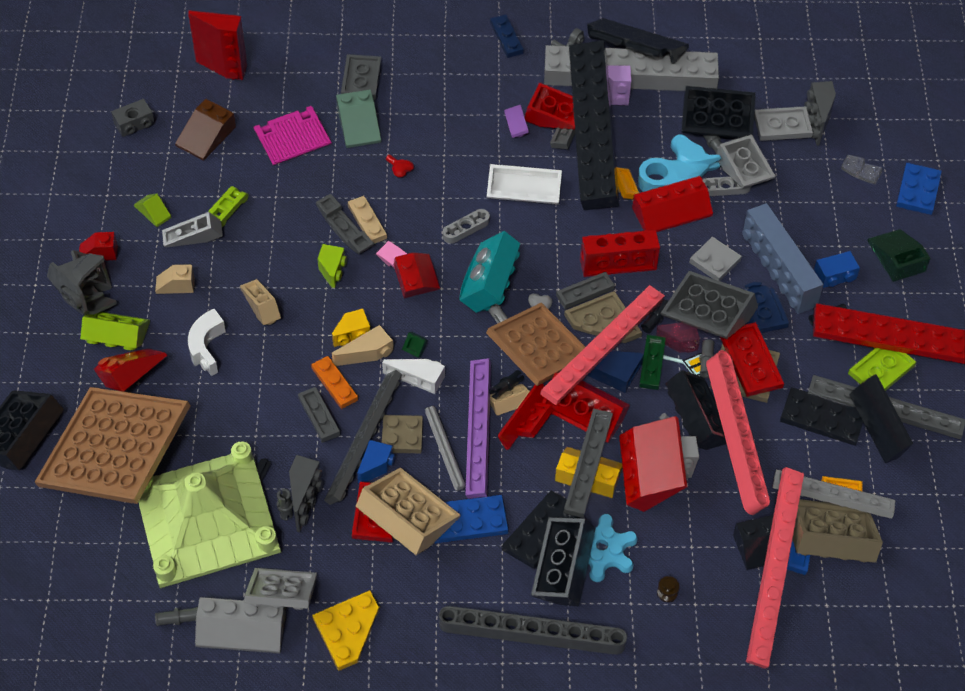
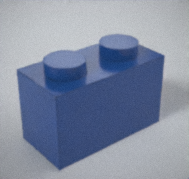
M851 251L818 259L814 267L815 273L824 284L823 288L854 281L857 279L860 269Z

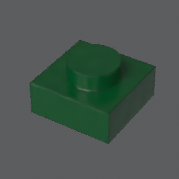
M409 332L402 350L419 358L422 356L428 340L413 332Z

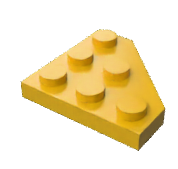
M370 590L312 615L338 671L358 663L364 644H366L371 632L373 622L378 615L379 607Z

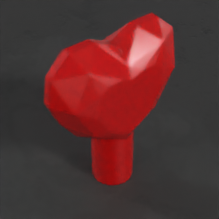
M390 154L386 157V161L392 164L393 174L397 177H404L407 172L414 169V164L411 161L397 160Z

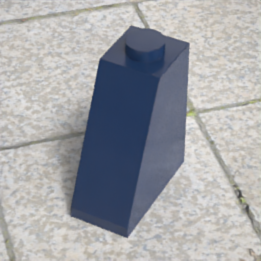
M611 351L587 376L626 393L642 366L644 354Z

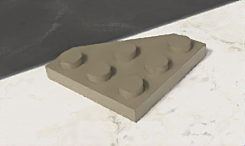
M612 291L566 310L564 316L574 330L598 336L625 309V306L615 291ZM638 325L621 343H627L642 336V331Z

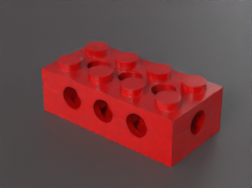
M656 230L582 237L580 262L583 277L596 276L604 272L611 275L657 270L660 245Z

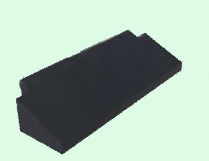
M605 18L587 24L589 38L604 40L615 45H624L628 49L653 57H662L668 51L670 52L672 64H675L689 48L688 43Z

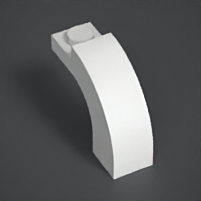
M215 309L200 316L192 325L188 335V346L194 366L200 364L204 371L207 370L211 376L218 373L217 364L206 348L211 340L226 332L224 321Z

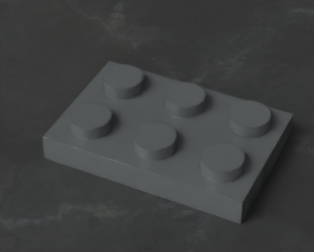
M347 54L341 94L371 89L372 97L376 100L381 57Z

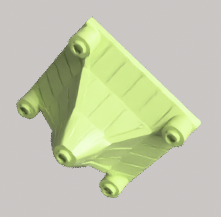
M246 442L235 443L231 448V454L152 476L139 500V507L154 563L153 568L160 588L281 553L252 450Z

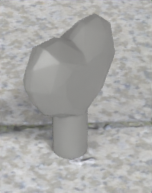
M535 293L529 295L528 301L531 307L541 302L547 309L552 305V298L549 295L540 296Z

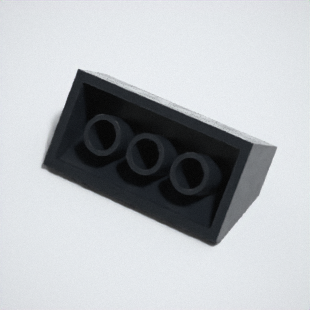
M681 370L665 384L668 388V395L676 405L675 410L683 420L684 428L690 436H696L698 448L708 450L726 445L716 401L705 378Z
M548 519L531 596L558 605L579 606L596 529L586 519Z

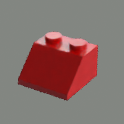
M409 253L395 257L393 265L404 298L440 289L429 254Z

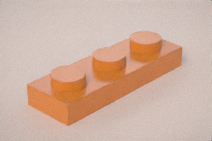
M329 356L311 364L312 370L341 409L358 401V396Z

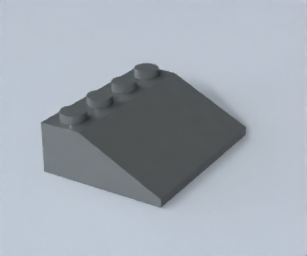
M688 271L662 310L661 315L728 339L751 319L758 308V304L753 292Z

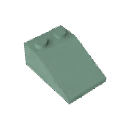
M371 89L336 95L337 111L346 148L381 143Z

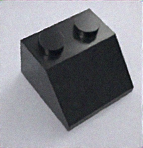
M774 515L736 523L733 536L746 570L764 566Z

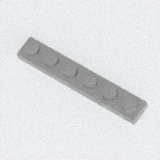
M777 469L774 475L773 488L779 490L782 471ZM808 477L803 478L800 496L833 503L881 517L893 518L895 511V500Z

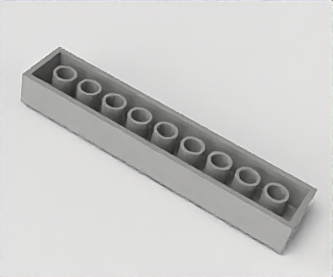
M546 45L544 85L572 86L569 46ZM606 48L608 65L631 66L630 89L685 91V86L717 89L719 79L718 53L686 51L675 64H672L670 52L668 51L662 57H653L631 49Z

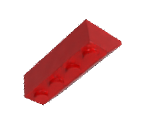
M701 176L634 194L632 209L643 230H656V232L713 216L708 188Z
M583 380L557 405L545 397L542 403L552 406L554 409L553 415L586 432L593 408L613 413L605 441L607 443L622 424L630 407L629 404Z

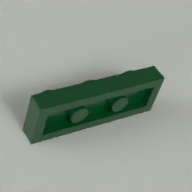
M647 335L639 387L659 389L666 337Z

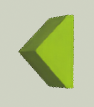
M149 194L134 204V207L156 227L171 218L170 213L158 194Z

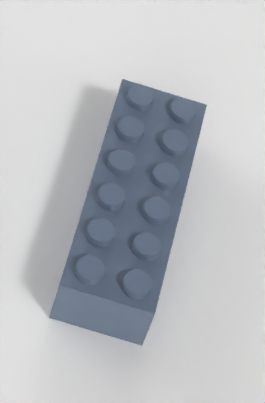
M767 203L747 210L742 231L745 240H748L753 252L757 253L762 265L770 272L772 280L776 281L781 293L785 294L790 306L795 309L797 314L814 308L820 299L824 285Z

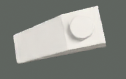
M384 359L382 362L384 374L387 375L397 370L401 373L399 380L433 394L436 393L445 378V366L437 361L429 359Z

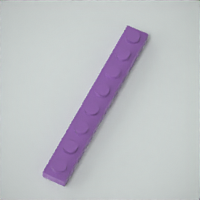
M489 358L470 361L465 494L468 499L487 497L490 417L489 389L491 383V361Z

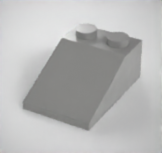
M752 135L719 145L716 155L721 156L719 163L722 169L742 188L776 177Z

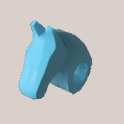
M676 135L671 141V149L676 154L677 160L650 158L644 161L639 167L638 187L645 192L697 176L702 177L706 172L720 167V164L716 162L721 160V156L709 155L702 146L692 142L686 136ZM658 174L664 177V179L654 180L648 176Z

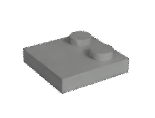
M711 237L690 258L689 263L711 278L721 281L741 261L742 256L714 237Z

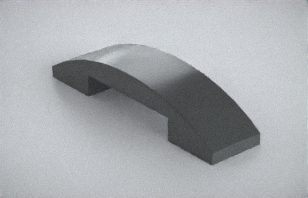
M332 194L316 202L319 211L333 231L354 252L360 254L374 246V243L364 231L360 232L341 210L340 203Z

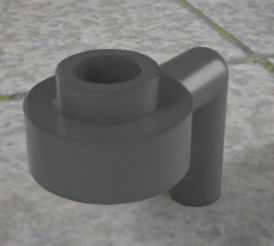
M576 28L571 33L566 46L581 44L585 38L583 36L584 32ZM555 39L551 42V46H565Z

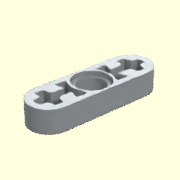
M731 177L703 179L706 187H709V196L747 194L751 190V186L742 188ZM721 184H728L730 188H723Z
M478 209L447 225L443 229V240L452 244L486 227L489 224V212L484 209ZM463 224L471 225L468 229H464L461 226Z

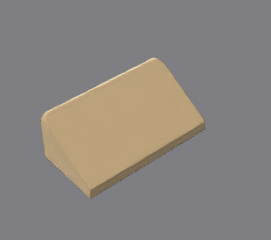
M523 384L514 386L513 390L506 391L498 399L491 397L493 395L491 394L490 404L495 414L501 415L517 409L530 391Z

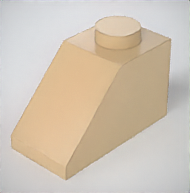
M172 265L159 274L156 278V294L194 293L195 278L192 265Z

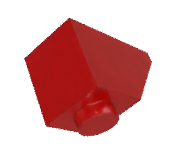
M95 232L80 244L79 252L101 255L105 260H116L117 241L115 233Z

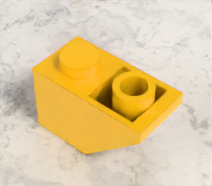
M363 309L343 315L332 332L334 347L344 346L370 331V325Z

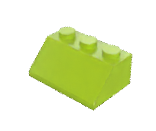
M106 312L87 314L82 318L80 339L87 340L89 344L101 342L105 343L107 347H117L119 345L124 346L123 349L135 350V348L142 345L150 320Z

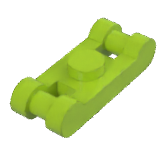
M231 186L208 212L220 219L221 227H223L236 209L247 201L248 194L243 191L240 192L238 188Z

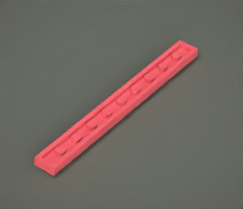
M649 285L542 389L540 394L557 405L661 303L665 295Z
M788 467L782 469L746 659L747 663L764 669L768 668L804 478V473Z

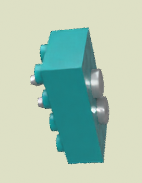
M505 231L481 242L464 277L459 300L476 313L481 310L487 311L494 304L500 305L505 298L503 292L510 284L508 280L509 275L515 270L513 266L514 261L520 256L518 249L521 243Z

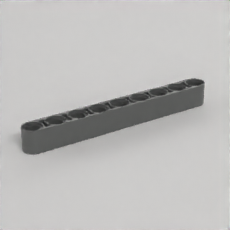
M453 606L443 607L439 612V627L447 633L614 655L621 654L625 650L627 641L625 631L614 627ZM445 618H452L453 620H452V621H445L444 619H445ZM471 620V621H473L474 623H472V624H467V623H465V621ZM493 623L495 626L489 627L486 624ZM508 626H514V627H516V628L513 629V630H510V629H508L507 627H508ZM533 628V629H536L537 631H536V632H529L528 629ZM555 631V632H557L558 634H557V635H551L549 632ZM577 634L579 637L573 638L570 635ZM591 637H598L600 640L595 641ZM617 639L621 643H614L612 640Z

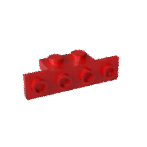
M543 383L533 386L498 434V438L506 450H509L518 436L534 438L554 411L550 404L542 403L544 396L540 393L545 387Z

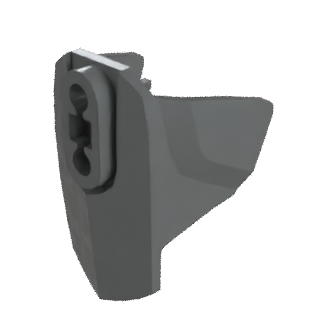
M89 253L60 266H57L54 262L50 263L47 278L62 295L65 302L82 315L97 314L117 304L116 300L104 297L103 292H98L93 285L82 289L88 281L98 277L94 270L105 260L103 256Z

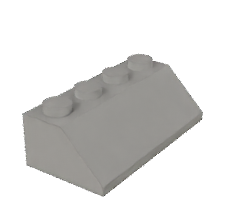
M200 597L196 615L195 646L280 653L286 617L285 607L274 608L270 605L252 606L251 604H245L243 600Z

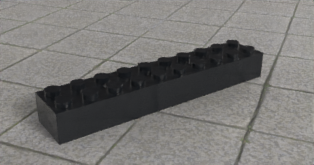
M604 40L569 45L580 201L584 211L619 206L607 51Z

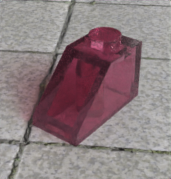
M684 323L657 326L656 336L666 337L665 345L675 351L690 353L698 350L700 338L697 328Z

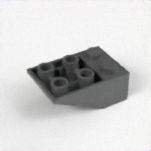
M832 81L812 82L810 90L807 91L808 100L805 102L804 107L807 108L813 131L812 138L815 139L817 146L820 145L827 127L836 96Z
M296 455L289 470L296 529L297 532H300L302 526H306L308 522V512L315 506V496L317 492L322 490L323 480H321L322 470H320L319 461Z

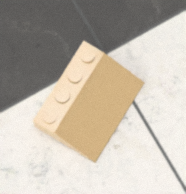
M402 468L364 487L356 504L359 510L415 555L429 548L460 518L459 513Z

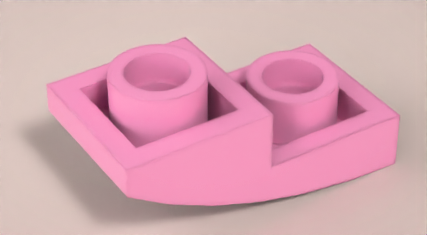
M390 241L376 253L384 263L393 268L395 257L407 254Z

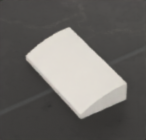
M490 164L487 198L559 204L562 170Z

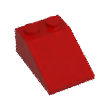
M539 83L527 107L525 120L539 127L575 129L573 96Z
M151 349L138 350L103 358L98 362V366L94 370L105 387L124 392L167 355L165 352Z

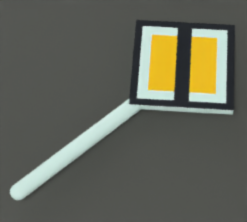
M702 352L684 360L663 355V359L682 363L692 374L700 376L701 362L699 357Z

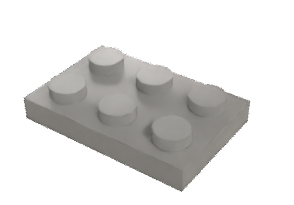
M806 107L754 110V118L760 141L812 138L813 131Z

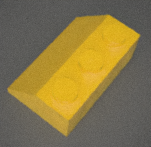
M566 447L562 452L556 468V482L571 486L581 453L580 450ZM601 457L591 492L613 498L623 469L622 463Z

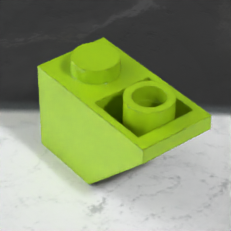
M322 244L318 256V268L329 285L335 288L337 281H341L342 267L346 266L347 256H345L344 248Z

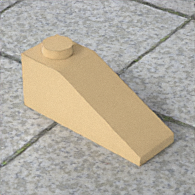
M257 279L240 285L257 319L263 325L273 324L276 320L281 319L275 298Z
M379 325L332 352V361L335 366L377 361L382 357L389 356L393 352V340Z

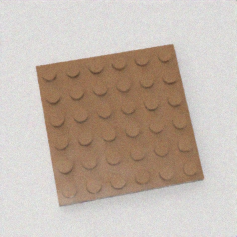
M90 387L35 480L36 485L42 488L138 504L187 414L190 404L188 401Z

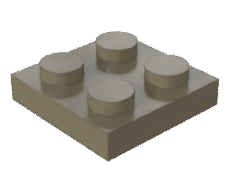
M384 415L382 443L392 445L393 453L421 454L423 416Z

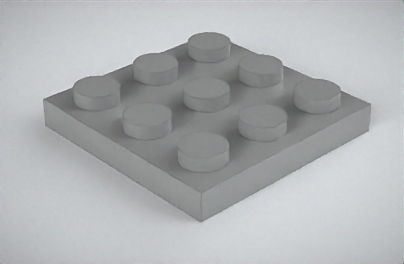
M255 568L245 593L244 603L251 604L252 606L270 605L274 608L293 607L297 610L309 608L317 573Z

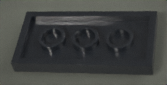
M793 387L790 389L780 419L782 423L854 446L857 444L863 425V420L856 407Z
M550 491L504 542L502 551L535 570L538 567L548 519H579L580 517L564 513L567 499Z

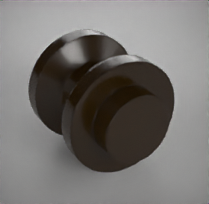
M671 576L663 577L658 584V598L663 602H673L678 596L679 582Z

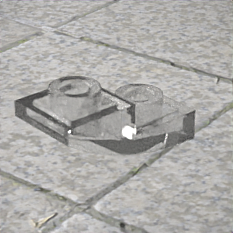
M847 155L841 166V169L846 173L872 184H876L882 174V167L865 164V158Z

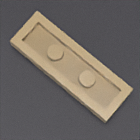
M365 196L348 201V207L361 230L366 233L374 244L387 239L385 230Z

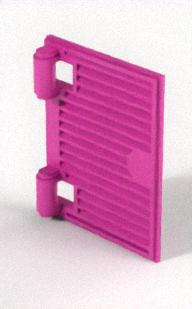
M312 106L306 107V111L302 113L295 111L270 120L266 126H254V130L273 165L332 144Z

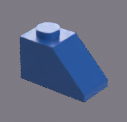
M369 440L357 472L359 484L387 473L389 466H393L395 454H393L392 445Z

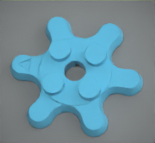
M603 514L599 518L598 526L595 529L588 562L591 567L590 578L594 582L603 581L605 571L609 567H616L623 573H630L634 567L633 562L624 555V550L627 547L636 545L638 538L632 531L622 534L615 532L612 528L613 519L609 514ZM600 542V544H605L608 547L605 550H599L596 546Z

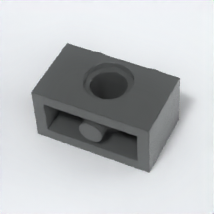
M144 99L111 111L113 122L122 137L155 124L153 113Z

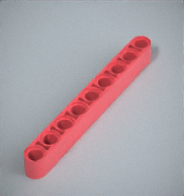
M720 350L706 362V367L742 504L748 514L755 515L770 504V499L732 358L729 353Z

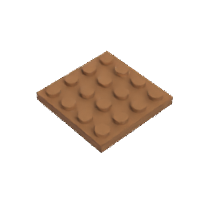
M542 302L488 328L486 332L536 386L553 378L555 372H560L585 348Z

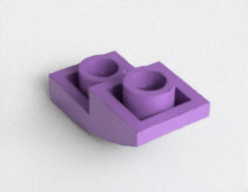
M521 104L504 110L512 138L521 137L529 133Z

